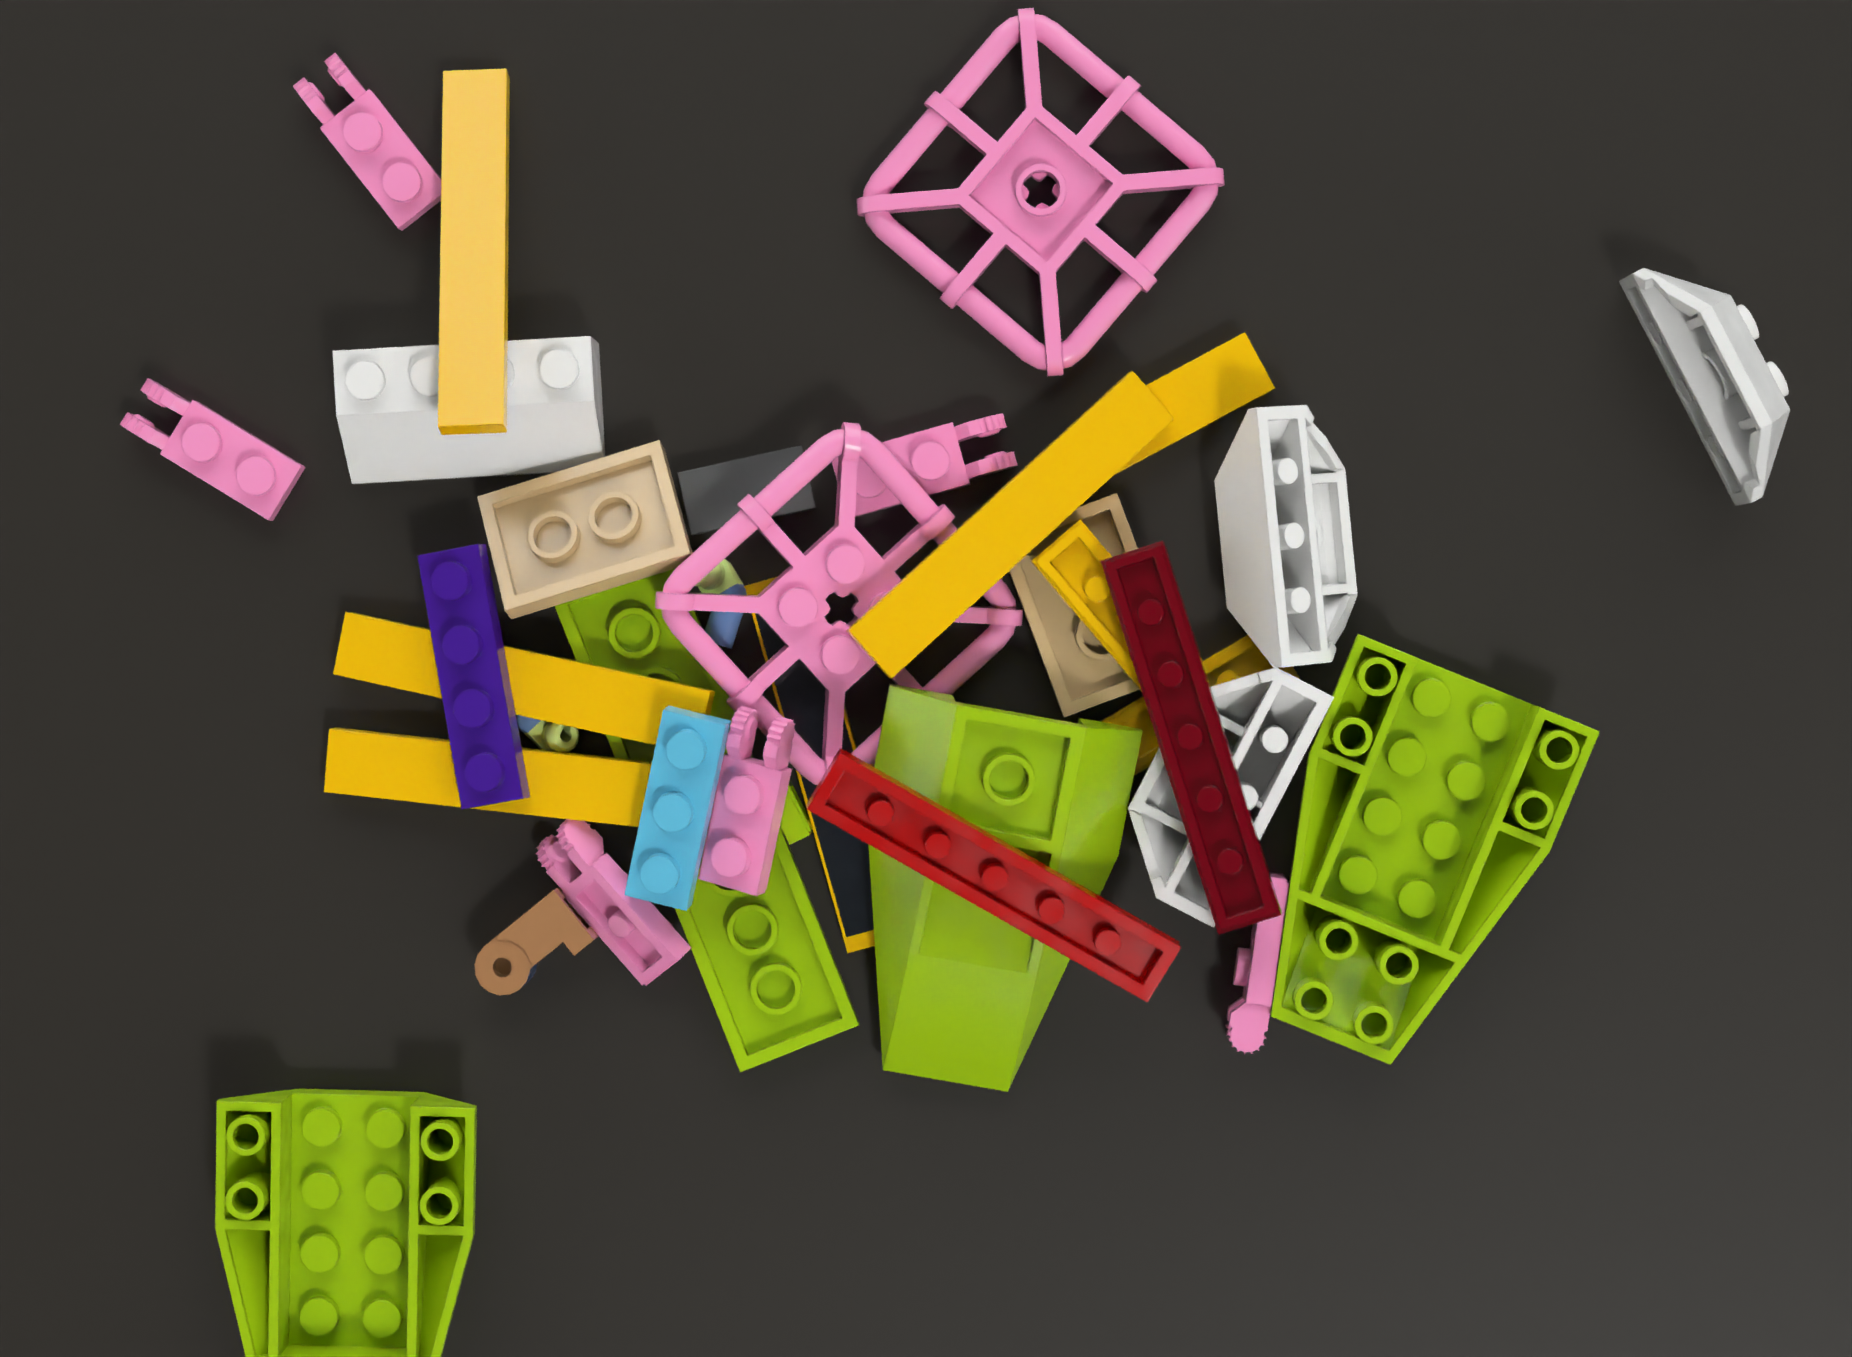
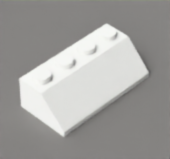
M591 336L508 341L507 433L441 435L438 428L439 345L332 351L336 417L352 484L554 473L605 457L599 343Z

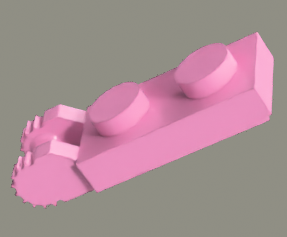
M334 53L324 61L328 66V72L336 83L344 87L355 101L335 115L324 102L325 97L312 82H308L305 77L294 84L293 87L323 124L320 127L321 131L397 228L403 231L441 201V178L378 97L370 89L366 91L342 59Z
M147 378L141 391L146 394L149 400L159 406L167 407L182 415L181 420L171 436L156 428L154 423L139 414L133 415L127 412L120 425L146 442L161 449L160 455L265 519L273 521L306 467L195 400L189 402L163 385Z
M1003 413L969 421L955 427L953 422L882 442L928 496L968 486L971 479L1017 466L1014 452L1006 453L1004 451L987 455L982 460L965 465L958 443L975 437L984 438L999 433L1000 430L1007 427ZM838 457L832 461L836 480L838 474ZM859 457L855 517L902 504L864 460Z
M740 706L734 712L727 736L726 749L728 754L724 755L698 879L758 896L765 893L768 886L792 769L788 768L793 745L795 723H793L794 720L781 716L774 718L768 729L763 760L755 759L751 755L758 727V713H756L757 710Z
M566 819L556 830L558 832L556 836L551 834L549 837L544 838L539 843L540 845L536 847L538 849L536 853L538 856L537 861H540L541 867L546 868V873L561 888L566 896L565 899L592 927L640 984L647 986L679 961L691 947L651 902L624 895L628 874L620 868L607 852L604 854L603 838L595 829L590 828L591 824H587L585 821Z
M1269 872L1282 915L1254 923L1252 925L1249 948L1238 947L1236 954L1233 985L1244 986L1243 995L1228 1006L1226 1019L1229 1023L1225 1026L1228 1028L1226 1032L1229 1035L1228 1040L1232 1041L1231 1046L1236 1047L1237 1052L1243 1051L1244 1054L1246 1052L1253 1054V1051H1259V1047L1261 1045L1264 1046L1263 1040L1266 1039L1264 1032L1268 1031L1289 890V882L1281 873Z

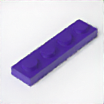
M474 544L417 555L461 809L530 798L486 544Z

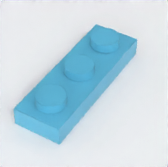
M670 705L663 709L624 895L687 911L692 905L730 729V720Z

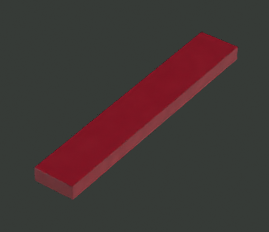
M1160 541L1101 560L1218 934L1281 916L1282 910L1165 542Z

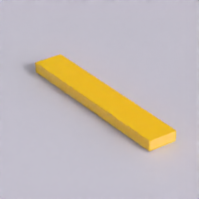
M507 68L443 71L438 428L441 435L507 433L510 78Z
M1133 371L1128 372L846 631L888 678L892 679L1175 418Z
M345 612L333 671L334 675L442 698L430 629L359 613ZM504 645L516 715L656 745L662 712L668 705L706 715L711 714L714 690Z
M338 727L329 729L324 792L461 807L450 740ZM522 748L530 798L471 808L639 827L652 762Z

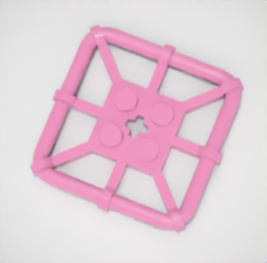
M1034 8L1018 9L1017 16L1008 18L991 33L941 94L934 91L925 101L924 105L927 108L925 113L871 175L863 190V197L856 199L857 215L865 217L866 224L877 238L943 293L940 300L951 309L956 305L959 306L1022 361L1036 369L1046 370L1047 377L1063 375V369L1072 367L1086 356L1140 291L1147 293L1157 282L1154 274L1209 211L1218 195V187L1225 185L1224 169L1217 168L1215 160L1199 142L1138 91L1141 85L1130 75L1123 79L1060 24L1044 15L1035 14ZM1037 40L1043 43L1107 98L1077 135L1042 107ZM1020 42L1025 110L997 142L960 109L1010 50ZM1123 111L1189 169L1123 175L1090 146L1112 120ZM946 126L952 128L985 156L959 188L890 194ZM1046 176L1053 178L1056 184L1053 186L1052 194L1057 201L1050 207L1044 203H1040L1036 207L1029 205L1026 202L1029 191L1024 186L1025 181L1030 177L1038 182L1042 181ZM1181 189L1191 190L1190 194L1135 258L1096 226L1122 194ZM960 208L990 233L991 237L963 270L958 273L895 220L891 214ZM1084 240L1116 267L1121 275L1067 339L1061 342L1056 272ZM1005 247L1039 275L1044 344L1034 338L973 286Z
M843 422L841 429L833 430L819 438L754 498L750 494L745 496L737 504L740 511L672 572L664 583L663 591L656 592L655 608L662 609L663 619L672 634L729 695L726 703L734 712L740 706L757 710V726L766 737L774 718H777V716L782 717L763 696L764 691L799 659L825 688L822 759L796 731H794L789 759L790 764L803 777L815 785L819 784L838 750L842 749L845 692L876 664L846 630L901 581L895 571L931 539L940 545L957 530V527L952 523L955 515L945 504L937 506L885 445L869 432L861 430L860 423ZM838 457L835 525L802 553L774 522L771 516ZM859 457L864 460L918 522L911 531L882 557L854 527ZM757 529L790 565L758 595L690 592L697 583ZM1000 579L983 595L990 606H971L954 621L957 623L990 625L932 680L922 687L904 667L892 678L895 684L950 695L957 691L1006 645L1014 634L1015 627L1022 626L1023 609L1017 608L1016 600L1007 584ZM833 592L842 598L851 593L856 600V603L851 608L855 616L848 624L841 620L829 624L824 617L831 609L825 600ZM689 611L758 613L785 645L754 674L747 678L696 622ZM881 726L851 753L873 767Z

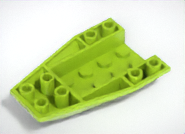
M1357 634L1332 694L1334 699L1317 730L1308 752L1270 1016L1391 1065L1550 852L1600 731Z
M889 684L874 767L1100 896L1119 855L1143 730L1078 718V723L994 709L956 702L953 695ZM868 844L883 1070L1008 1092L1070 958Z
M290 1089L217 1100L215 1231L246 1357L442 1356L475 1235L477 1105L426 1092Z

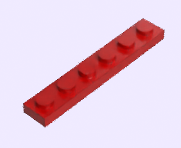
M841 748L807 802V810L1147 1003L1181 949L1179 941Z

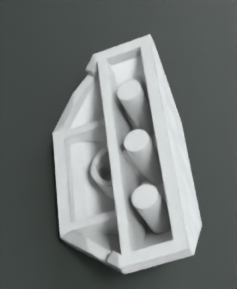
M1642 268L1623 278L1619 283L1735 506L1752 503L1762 498L1790 413V408L1784 399L1789 394V389L1777 365L1772 361L1766 363L1754 340L1759 338V330L1751 313L1742 304L1736 306L1732 296L1646 268Z
M1307 405L1248 409L1214 480L1227 609L1273 668L1332 662L1337 650L1335 644L1346 627L1358 596L1346 471L1326 436L1313 423L1314 416Z
M1276 667L1211 686L1259 841L1334 699L1333 696ZM1158 748L1128 806V811L1156 898L1214 928L1215 922L1164 760L1160 748Z

